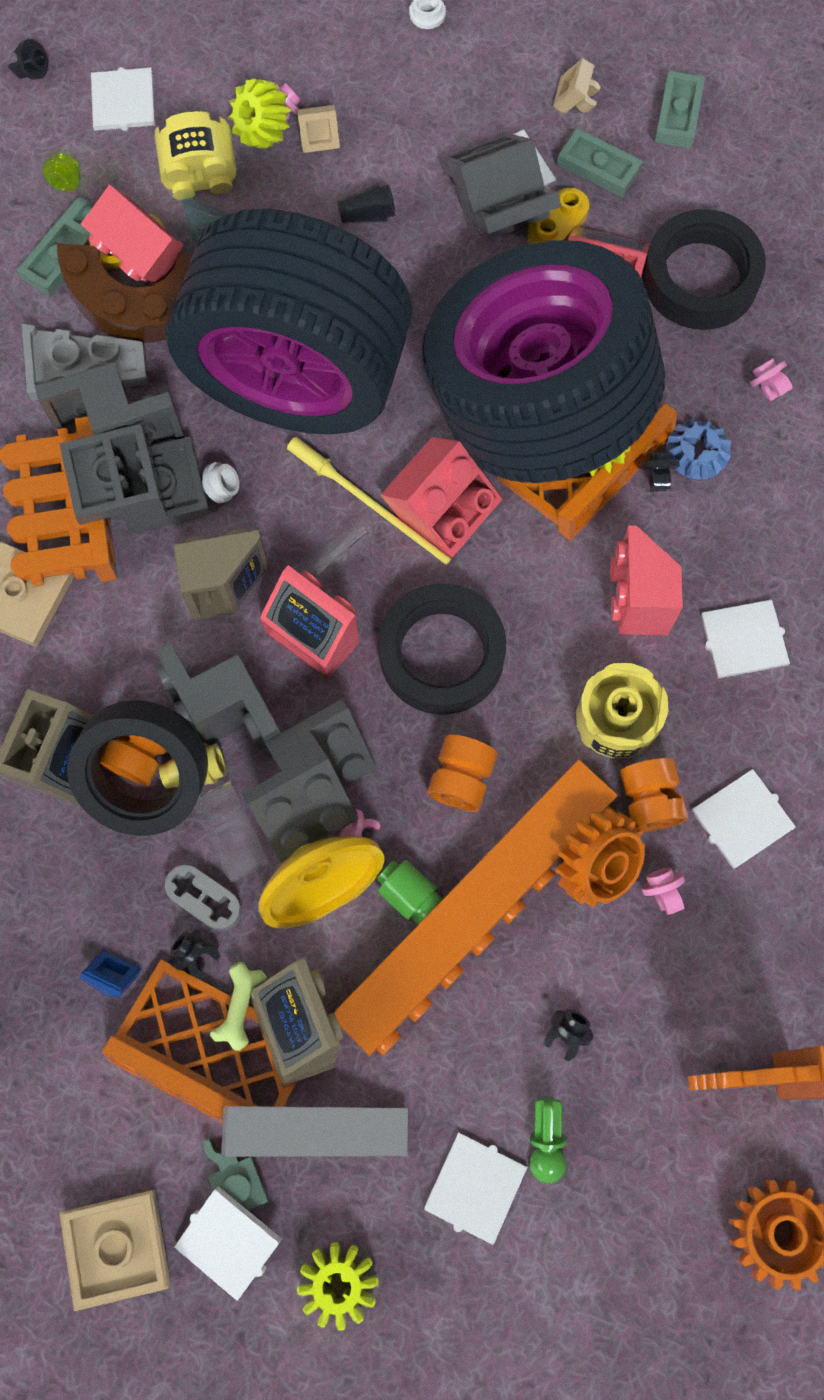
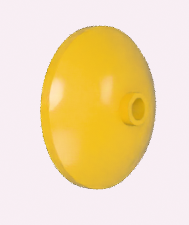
M360 836L326 838L301 846L279 866L266 883L258 905L262 919L270 927L279 929L299 927L317 921L362 894L381 872L384 864V854L374 840Z

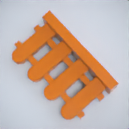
M88 416L75 418L77 433L70 434L68 428L57 429L58 436L29 440L26 434L17 435L15 443L6 444L0 450V460L5 468L20 471V478L10 480L4 485L3 495L10 505L15 507L23 506L24 515L15 516L9 520L6 527L7 532L14 542L27 543L28 552L17 554L11 560L10 567L16 577L23 581L31 580L34 587L44 585V578L74 573L76 580L87 578L86 571L95 570L101 582L118 580L110 518L79 525L75 517L59 443L94 435ZM61 463L62 472L32 476V468ZM65 499L66 508L36 513V504ZM89 533L90 542L82 543V534ZM70 536L69 546L40 550V540Z
M824 1046L772 1053L773 1069L687 1076L689 1090L776 1084L778 1100L824 1099Z

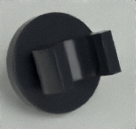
M33 39L22 41L14 51L17 55V62L9 64L8 68L20 79L26 77L32 80L42 79L48 71V57L44 48Z
M670 452L647 454V461L639 463V470L650 471V492H661L671 489L669 469L679 468L680 460L671 459Z
M199 929L190 934L184 932L171 947L170 954L173 955L171 966L177 971L186 967L194 977L203 979L206 974L196 966L197 958L202 954H208L218 960L220 954L210 944L204 943L206 935Z
M572 1009L555 1011L551 1017L553 1026L544 1040V1045L549 1048L556 1038L566 1039L570 1047L564 1059L571 1061L577 1055L580 1045L588 1046L594 1038L593 1032L589 1028V1020L578 1011Z

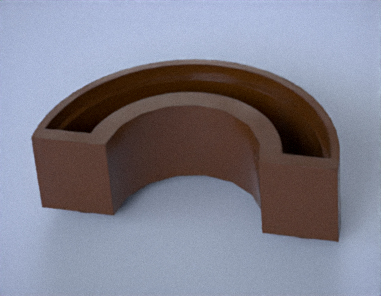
M57 243L58 263L70 296L80 313L93 326L114 338L141 341L143 343L167 339L166 328L193 253L178 252L175 267L165 279L152 286L135 288L120 284L107 274L100 251L95 246Z

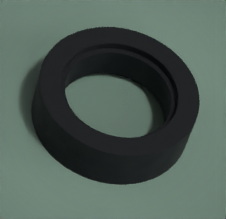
M697 209L680 213L666 221L651 240L643 270V282L648 298L661 315L680 326L697 330H709L727 326L741 318L753 304L765 274V252L755 232L746 223L733 215L711 209ZM695 243L710 244L724 250L732 257L739 270L740 282L732 291L722 296L713 298L697 297L683 291L674 283L668 273L667 259L673 252L683 246Z
M432 584L417 588L399 599L392 606L383 621L379 635L381 669L387 684L396 696L417 710L439 715L454 714L468 710L483 701L492 692L500 679L506 655L504 626L492 605L482 596L468 588L453 584ZM448 614L468 622L479 634L484 648V656L478 669L466 680L450 686L431 685L416 678L408 670L402 659L401 645L408 630L419 620L431 615Z
M141 700L118 702L97 712L86 724L73 745L67 764L70 788L85 812L109 829L136 836L160 834L181 824L194 809L208 773L207 752L201 737L194 727L184 717L170 708L154 702ZM132 735L152 740L162 746L173 758L179 773V786L171 794L160 799L139 800L128 797L117 791L104 777L99 765L100 747L105 742L119 736Z

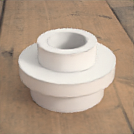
M413 0L409 8V15L412 23L417 27L432 29L442 24L446 16V8L442 0Z
M214 462L205 467L202 485L205 493L213 501L225 503L230 501L233 495L237 494L239 478L234 468L229 464Z

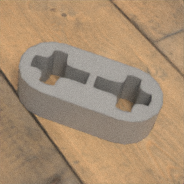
M180 865L168 873L165 879V891L167 896L178 906L217 931L230 930L239 923L242 916V906L232 892L190 865ZM191 875L195 876L192 884L202 892L197 899L187 892L183 893L181 897L177 896L180 888L175 884L180 877L187 880ZM209 897L219 904L225 902L226 899L230 900L228 909L232 912L231 917L228 919L220 917L216 922L213 921L215 912L205 905V902Z

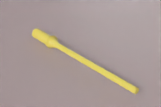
M294 437L290 441L287 450L314 469L318 476L323 475L335 480L447 565L451 561L449 556L340 475L331 464L329 458H324L298 437Z

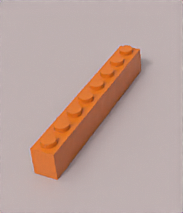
M578 759L334 1011L340 1027L370 1057L376 1051L384 1056L402 1037L396 1030L408 1018L416 1023L434 1004L428 997L441 984L447 990L465 971L459 964L471 952L477 957L480 956L495 940L496 937L491 931L501 920L509 925L526 907L521 899L532 888L539 893L555 877L556 873L551 868L561 858L558 856L559 850L567 849L570 844L565 838L567 834L576 835L578 833L577 822L582 820L587 824L590 823V817L594 811L603 815L606 809L616 812L610 806L618 795Z

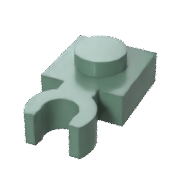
M212 1139L204 1141L203 1147L206 1156L213 1162L218 1163L220 1171L208 1176L213 1191L219 1186L248 1211L270 1201L253 1157L242 1161L239 1160V1157H224L216 1151Z

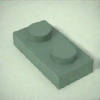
M668 71L655 143L692 149L705 76Z
M576 128L561 150L557 161L558 166L621 198L625 196L640 173L643 160L579 128Z

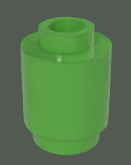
M395 860L392 861L377 878V881L382 884L377 893L406 920L409 921L412 918L418 925L443 900L436 893L438 888L408 860H405L400 865Z

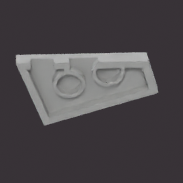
M21 323L27 394L31 401L38 400L34 386L44 384L54 377H67L86 371L89 367L96 364L105 365L115 362L125 388L149 385L146 351L141 341L95 335L93 338L75 336L68 330L42 331L37 330L35 325Z

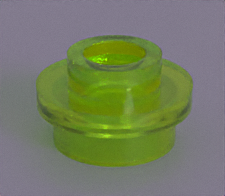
M63 153L55 154L49 157L42 167L45 179L57 190L74 191L80 184V167L69 155Z

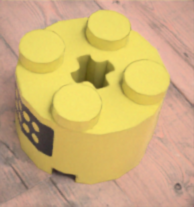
M184 112L167 118L166 127L161 131L159 127L155 129V145L161 182L167 189L172 190L175 199L193 198L195 191L210 189L213 194L228 193L232 190V181L236 177L237 168L230 126L225 119L220 117L219 123L210 120L208 112Z
M613 663L606 666L604 670L597 672L587 681L576 710L577 728L583 743L587 747L592 748L596 753L612 759L631 758L644 753L656 739L664 726L669 712L668 696L664 687L661 689L659 683L653 678L654 674L647 668L633 663ZM616 706L624 707L623 712L627 716L618 715V711L615 710Z

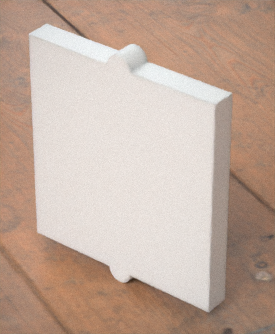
M119 67L117 71L91 73L94 130L121 128L123 131H126L128 127L155 125L151 68L125 70L123 67Z
M772 600L701 613L707 638L705 649L710 650L717 679L790 664L782 637L785 629L779 626Z
M753 769L691 810L708 833V842L716 844L733 869L796 828L777 802L779 800L778 795L770 793Z
M458 1133L424 1210L453 1224L456 1232H461L463 1229L494 1245L527 1167L498 1153L495 1145L486 1147Z
M218 1186L201 1210H196L191 1214V1224L174 1248L238 1301L255 1276L260 1277L265 1272L266 1267L264 1264L282 1238Z

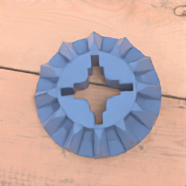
M692 417L686 423L677 424L674 432L668 437L666 452L671 453V459L680 460V467L675 468V470L681 475L697 480L708 479L718 475L728 464L731 457V441L727 440L724 434V427L717 428L711 424L710 419L703 422L695 421ZM701 436L705 437L704 448L707 450H704L698 456V459L695 460L694 446L691 444H696Z

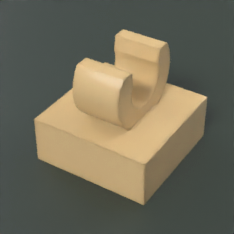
M582 58L560 77L553 104L554 108L562 113H567L576 106L578 110L585 113L596 106L597 102L589 96L595 95L601 86L591 79L594 69L593 64Z
M334 105L297 110L303 153L340 148Z

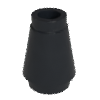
M376 183L345 197V199L338 200L342 223L387 222V218L396 216L393 195L389 184L381 186L380 183Z

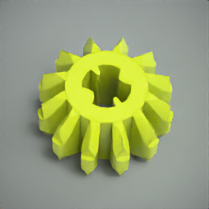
M260 79L246 80L245 85L235 87L237 98L229 100L233 107V113L227 117L235 123L232 133L240 137L241 143L252 147L257 146V148L266 149L273 147L274 143L283 141L282 130L290 128L286 121V115L292 111L285 106L288 95L279 91L278 85L274 84V82L262 81Z
M332 1242L330 1245L331 1260H328L324 1252L317 1248L312 1255L320 1270L310 1264H303L300 1273L314 1281L300 1284L297 1287L298 1295L314 1296L303 1307V1311L308 1315L320 1307L323 1312L318 1319V1326L322 1328L326 1326L330 1314L336 1315L337 1329L339 1331L344 1330L347 1321L346 1312H349L352 1319L359 1324L364 1320V1314L357 1302L371 1308L376 1303V1298L372 1294L362 1290L377 1287L379 1284L377 1276L362 1277V1273L372 1266L373 1261L370 1257H367L358 1265L353 1263L358 1252V1246L354 1244L348 1249L346 1258H340L339 1242ZM340 1273L341 1280L351 1284V1290L346 1288L342 1298H336V1293L333 1289H326L325 1283L331 1282L332 1274Z

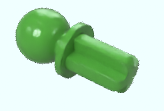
M545 1096V1098H538L536 1100L535 1132L530 1135L531 1145L537 1147L530 1158V1170L538 1181L546 1184L559 1181L565 1174L567 1166L566 1158L560 1148L567 1144V1137L562 1133L563 1104L561 1100L552 1096Z

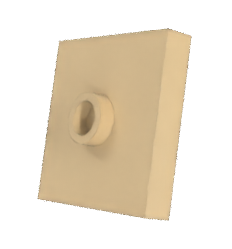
M0 542V632L37 647L68 590L74 575L71 573L44 578V585L34 587L31 580L23 581L16 577L10 567L11 560L17 554L26 552Z
M155 1189L59 1212L74 1311L171 1287Z

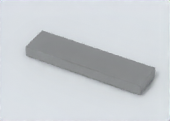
M224 1106L221 1156L224 1157L407 1156L408 1108Z

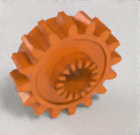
M606 809L603 815L596 811L592 812L590 823L588 824L582 820L577 822L578 833L576 835L567 834L565 838L570 844L567 849H562L558 852V856L564 859V863L555 868V872L562 876L558 885L566 890V894L582 905L587 903L589 906L595 907L598 902L607 904L618 899L632 887L641 872L645 856V844L640 839L643 831L635 826V821L620 812L616 813L611 809Z
M765 1179V1192H762L755 1186H749L747 1190L752 1200L749 1203L741 1200L735 1201L734 1204L743 1213L741 1218H729L728 1223L739 1229V1235L729 1239L730 1245L743 1248L744 1250L737 1259L740 1265L746 1267L754 1264L751 1277L761 1282L769 1273V1285L780 1290L785 1279L790 1288L801 1290V1279L806 1278L813 1283L818 1282L819 1279L816 1271L820 1266L824 1267V1202H811L814 1191L808 1187L801 1188L796 1194L795 1181L784 1179L781 1190H779L775 1180ZM787 1221L792 1230V1236L790 1241L787 1242L788 1244L779 1247L774 1239V1230L780 1222Z

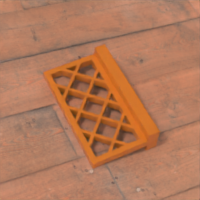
M666 403L659 407L654 419L644 433L631 445V451L625 453L624 464L611 461V473L602 467L594 477L590 475L585 478H570L544 483L510 481L497 476V480L558 525V531L571 541L638 472L639 463L647 461V454L656 453L668 440V437L676 428L678 411ZM572 488H578V489L573 493ZM567 489L568 499L558 509L544 500L543 491ZM533 491H539V496Z
M162 959L159 961L115 1037L111 1036L102 1050V1054L110 1063L223 1123L224 1106L259 1107L253 1104L248 1086L275 1078L279 1096L273 1107H285L298 1083L282 1087L263 1032L264 1040L249 1044L240 1051L229 1050L206 1058L200 1034L209 1032L223 1024L227 1017L228 1011L226 1007L229 1008L231 996L182 970L177 971L171 964ZM166 974L181 982L185 998L159 1006L156 989ZM187 986L200 993L190 996ZM152 998L154 1007L144 1010ZM209 998L219 1002L224 1019L198 1027L192 1004ZM248 1005L245 1020L251 1019L259 1024L254 1008ZM187 1006L193 1028L167 1036L161 1013ZM156 1015L162 1038L142 1044L129 1037L138 1020ZM195 1036L201 1060L185 1065L174 1061L169 1044ZM164 1046L166 1056L153 1049ZM266 1047L272 1071L246 1079L240 1055ZM235 1057L241 1081L223 1087L214 1083L208 1065ZM204 1067L206 1078L192 1070ZM243 1088L246 1099L240 1097L232 1091Z

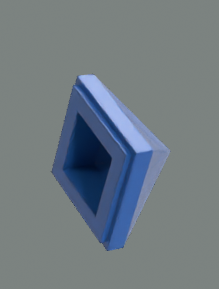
M102 950L83 970L80 979L104 996L120 998L139 976L142 969Z

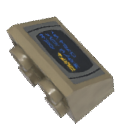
M241 528L232 530L225 536L214 538L194 536L186 539L184 543L174 544L180 591L194 621L236 613L269 569L259 530L251 531Z
M27 689L0 748V776L6 781L81 807L69 785L67 764L73 745L93 716L67 702ZM109 741L100 747L99 760Z
M305 958L293 962L251 991L252 1005L282 1087L334 1068L337 1052L341 1051L339 1040L343 1039L334 1012L329 1014L325 1012L322 997L326 996V992L318 970L310 971Z

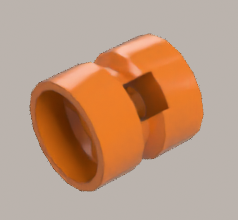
M132 735L119 736L118 739L109 740L99 760V764L121 777L148 787L160 765L156 759L157 755H163L167 751L156 742L144 737Z
M460 735L445 736L438 757V761L443 768H439L432 775L427 795L439 803L463 811L479 812L487 789L482 779L491 777L498 752L491 746L469 737Z
M658 758L626 766L620 770L624 794L633 800L628 806L630 819L636 822V827L643 832L673 827L689 820L684 796L676 793L675 790L681 783L675 759Z

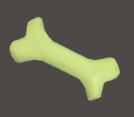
M238 961L229 968V973L234 982V989L226 1020L221 1026L210 1032V1036L215 1042L227 1041L235 1051L244 1049L249 1042L244 1031V1020L251 991L257 985L267 980V976L262 970L250 971L245 963Z

